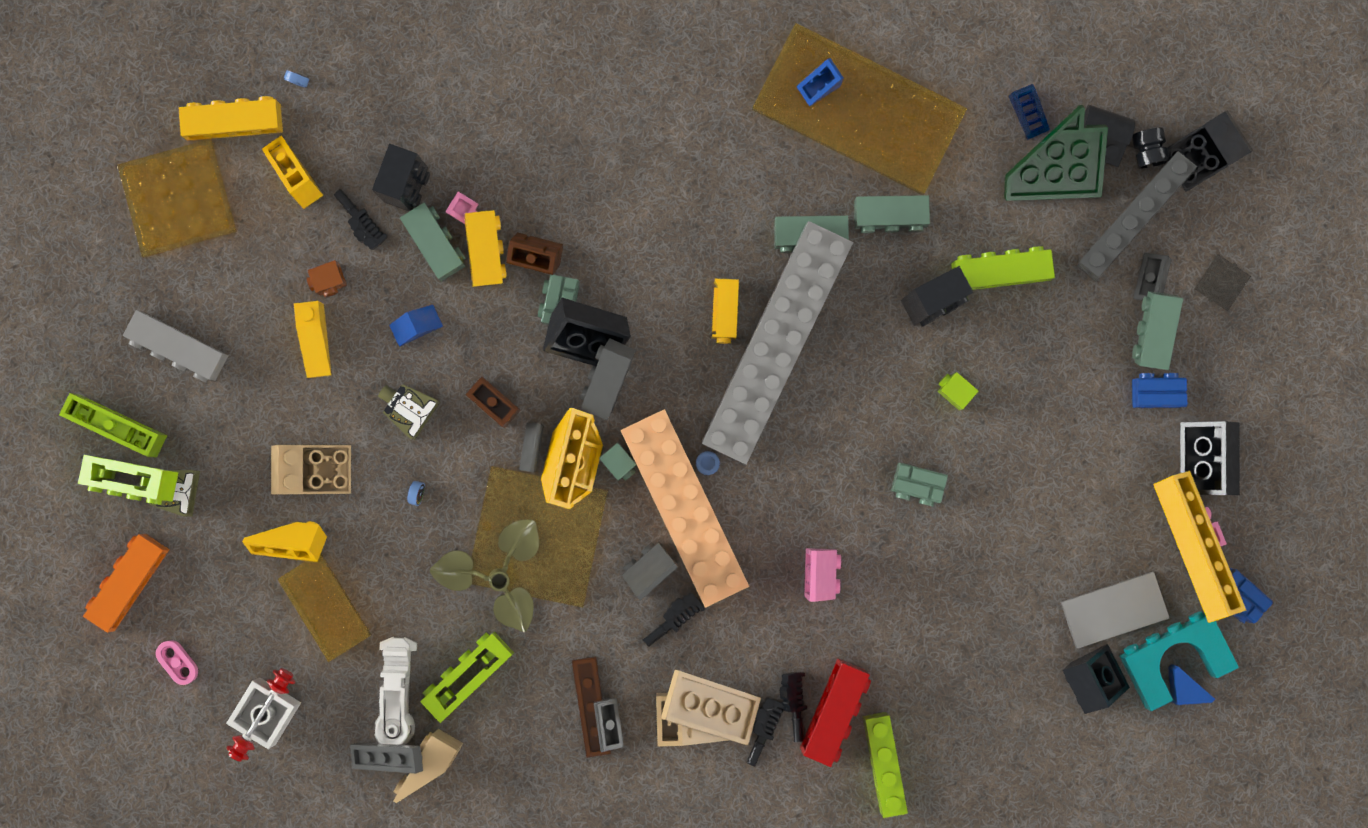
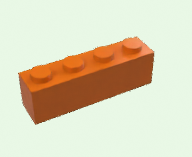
M138 534L131 538L127 544L129 549L124 556H120L113 565L115 570L110 577L107 576L99 586L100 592L96 597H92L85 607L87 611L83 617L107 633L117 629L170 550L147 534Z

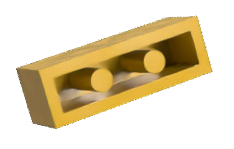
M494 210L465 213L464 221L472 287L502 284V279L506 278L505 264L500 263V254H504L502 240H498L497 230H501L499 215L495 216Z

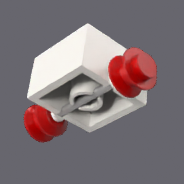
M283 668L273 670L276 676L274 680L268 679L265 681L262 678H257L249 685L226 723L243 734L233 736L232 739L235 744L226 747L229 751L228 755L232 759L239 762L242 759L248 760L247 751L255 749L251 740L267 749L277 744L301 704L300 701L288 695L290 692L287 688L288 684H295L294 675Z

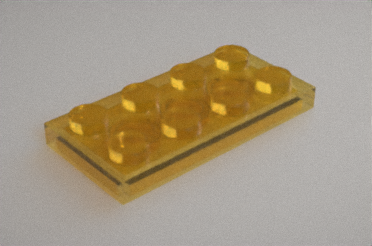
M322 553L318 562L305 561L277 579L328 662L372 635Z

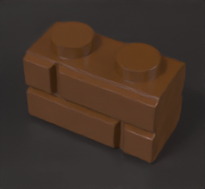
M517 232L509 242L506 263L553 275L561 263L563 244L534 236L528 237L526 234Z
M483 377L466 394L468 398L475 402L476 405L503 428H506L521 411Z

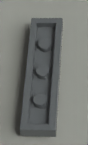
M360 742L350 744L353 769L414 774L423 771V757L420 746Z

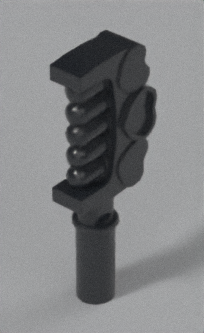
M341 189L334 193L336 199L347 210V213L352 216L348 223L352 231H354V236L360 243H364L370 250H374L388 238L385 233L383 234L380 231L379 227H376V223H372V219L366 214L367 211L365 209L359 211L357 206L352 203Z
M691 592L682 598H676L671 603V608H667V611L663 614L666 621L645 637L643 641L650 647L671 629L675 632L679 631L678 628L685 624L686 620H690L691 616H695V613H699L700 610H705L703 605Z
M805 672L782 674L781 684L783 686L779 690L780 698L783 700L784 711L792 712L794 742L804 741L801 711L807 710V705H804L802 700L803 689L801 688L803 685L801 682L802 677H805Z
M767 697L765 702L762 703V707L758 708L756 721L752 729L758 736L756 741H754L753 748L746 762L747 764L755 767L762 749L765 747L766 740L773 741L774 729H776V724L779 723L778 719L781 718V713H783L784 709L781 702Z

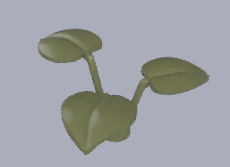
M518 520L509 524L501 531L498 538V546L502 551L508 553L502 569L496 568L489 575L472 570V558L466 552L460 550H453L444 554L430 568L431 575L439 584L454 591H462L472 585V575L489 581L493 590L505 593L498 596L494 602L493 612L496 619L503 625L521 632H526L529 628L534 610L532 597L522 587H516L509 592L507 589L509 577L506 571L508 570L511 556L518 561H526L537 553L539 535L534 520Z

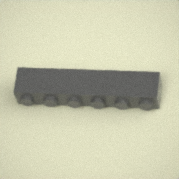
M1178 151L1086 253L1077 266L1096 282L1193 174L1197 166Z

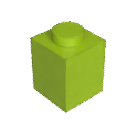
M957 372L952 375L947 373L939 382L941 388L937 391L958 410H963L979 392Z

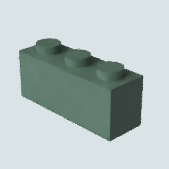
M929 195L856 197L854 200L855 229H861V233H874L875 229H885L886 233L899 232V228H909V232H923V228H927L930 225Z
M422 203L400 217L424 258L441 282L466 267L463 263V260L466 259L459 247L454 249L450 240L453 237L446 226L440 227L437 222L440 216L433 206L428 208L425 203Z
M848 215L775 217L774 219L775 249H780V253L793 252L808 221L849 240Z
M1148 291L1147 297L1143 298V319L1139 321L1137 326L1138 344L1134 345L1132 358L1135 359V363L1139 366L1169 370L1183 303L1182 297Z

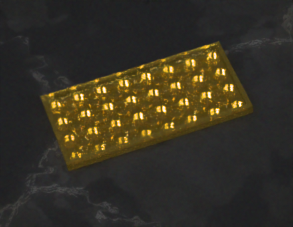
M795 23L752 110L924 195L967 108ZM831 58L844 78L842 84L838 89L809 106L796 86L823 62Z

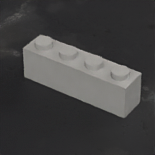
M138 310L135 311L123 334L124 337L130 339L128 344L140 350L143 347L152 350L151 356L162 361L167 358L173 361V367L184 372L186 369L195 372L193 377L203 382H207L208 379L216 381L229 356Z

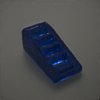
M1034 84L1016 90L1008 96L1027 140L1050 131ZM1029 95L1030 99L1020 102L1019 98ZM1033 104L1034 108L1027 111L1023 110V107ZM1037 113L1038 117L1027 121V116ZM1041 122L1042 126L1030 130L1029 126Z

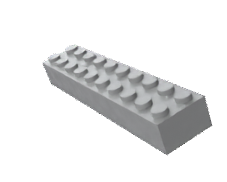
M810 221L806 223L703 437L702 444L747 464L851 249L852 241Z

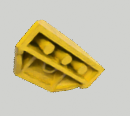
M569 408L553 431L541 477L546 503L571 509L576 503L592 492L603 447L592 414Z

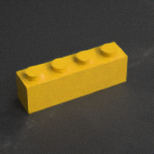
M270 96L259 97L257 101L240 98L235 99L234 103L216 100L211 101L210 105L193 102L187 103V107H179L181 136L187 141L283 132L281 104Z

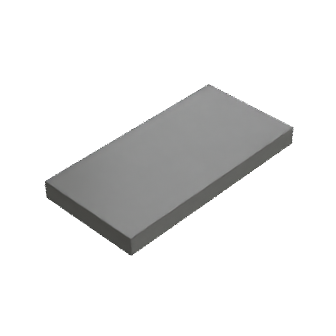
M1154 572L1061 601L1077 649L1169 619Z

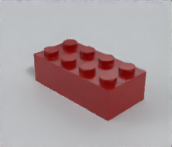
M837 658L804 741L801 744L800 750L803 756L829 767H832L833 762H838L842 753V749L839 747L843 739L847 740L852 726L849 725L852 716L856 717L862 705L859 702L862 693H867L871 684V680L868 679L870 674L864 669Z

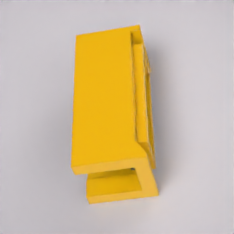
M714 279L716 287H714L712 333L715 334H712V339H717L716 343L731 344V340H736L739 280Z

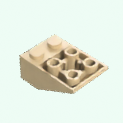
M351 445L271 446V494H351Z
M668 692L656 694L658 746H684L728 741L715 735L661 719Z
M437 729L434 733L430 732L428 736L426 735L420 745L423 757V771L416 774L409 773L408 776L405 774L393 791L397 794L394 802L401 801L445 773L454 761L463 743L440 729Z

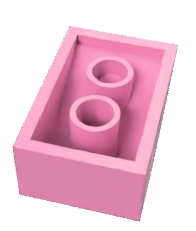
M806 548L804 597L810 602L834 600L836 594H840V579H836V569L841 568V555H837V550Z

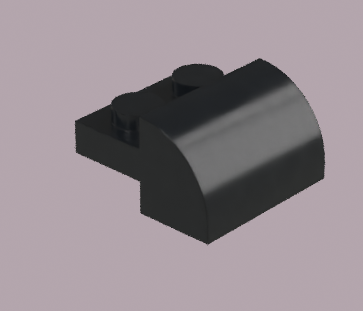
M1088 104L1085 111L1084 125H1107L1105 163L1119 167L1126 147L1130 145L1134 133L1135 120Z

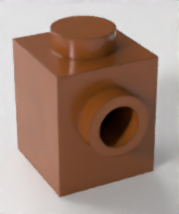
M335 260L307 270L310 276L307 278L309 288L318 295L330 297L338 293L337 289L347 286L341 266Z

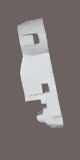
M391 637L380 642L379 650H383L384 666L380 677H384V684L380 687V716L375 721L374 735L379 744L406 745L415 733V722L409 714L411 651H417V643L406 637Z

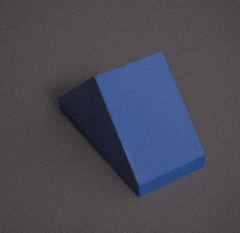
M828 58L796 87L808 105L811 106L838 89L844 78L831 58Z
M434 305L406 312L389 325L399 347L443 327Z
M1171 664L1168 667L1170 694L1173 698L1172 703L1176 705L1212 703L1215 700L1214 697L1178 666Z

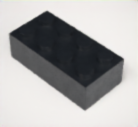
M958 266L915 288L901 302L913 325L915 326L920 323L924 327L942 315L945 316L969 301L968 296L974 292L962 269Z

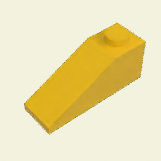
M282 135L262 148L288 192L303 209L323 196Z
M319 301L294 303L296 329L307 378L330 376L331 366L324 304Z
M308 521L307 523L295 522L248 536L242 542L249 552L254 555L318 562L327 536L319 524Z

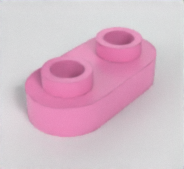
M165 641L157 647L156 658L174 682L186 685L197 678V665L177 641ZM169 648H172L174 650L173 657H169L167 655V650ZM184 667L189 669L188 676L182 674Z

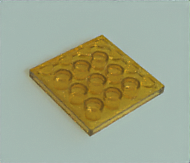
M211 139L117 164L143 258L237 232Z

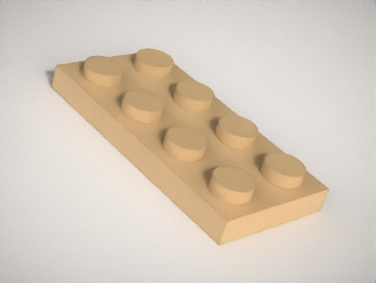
M675 670L661 719L748 745L761 698Z

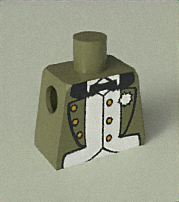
M403 384L397 392L385 385L378 395L379 398L388 403L383 413L412 440L417 438L441 403L439 400Z
M168 470L178 472L173 502L162 500L161 505L149 503V505L180 516H193L200 471Z

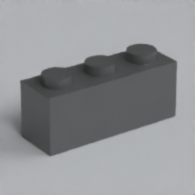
M610 338L605 346L600 345L595 357L599 362L597 367L592 366L588 375L591 383L589 387H584L580 397L581 400H584L581 410L605 420L609 419L633 361L636 349Z

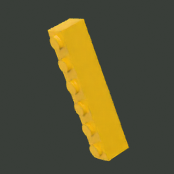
M1187 471L1176 474L1153 484L1208 623L1246 611L1191 472Z

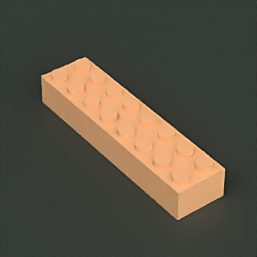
M665 409L620 430L704 607L706 608L750 587Z

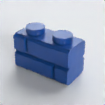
M1154 373L1139 374V378L1132 379L1133 408L1187 407V379L1178 378V373H1164L1163 378H1154Z
M1230 568L1246 611L1234 614L1233 616L1242 623L1254 624L1273 604V601L1237 569Z

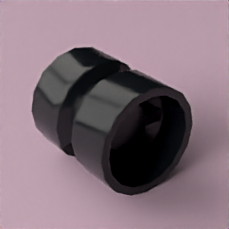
M1162 127L1147 129L1133 134L1134 148L1139 150L1136 154L1139 169L1148 168L1147 165L1152 163L1153 167L1169 162L1168 148L1163 146L1166 139Z

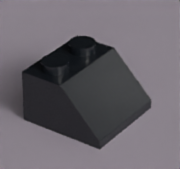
M1108 644L1072 661L1062 670L1084 714L1109 708L1130 688Z

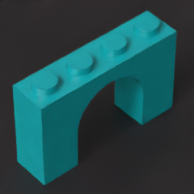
M1202 611L1188 617L1190 621L1184 624L1177 622L1168 626V632L1162 635L1155 633L1146 637V643L1140 646L1132 644L1124 648L1125 653L1119 655L1146 709L1153 711L1173 701L1160 673V661L1164 652L1174 644L1189 643L1199 653L1211 677L1219 678L1239 668L1216 621L1208 623L1206 615Z

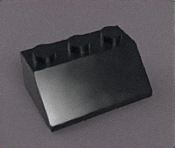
M561 298L551 314L543 351L597 367L599 360L595 357L600 345L605 346L609 338L624 345L630 339L631 335L627 317Z
M1180 422V473L1191 472L1200 495H1240L1239 422Z

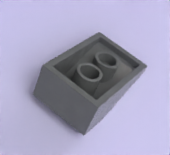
M651 542L641 551L644 556L637 562L633 558L623 567L626 572L622 576L640 601L678 567V563L659 542L656 545Z

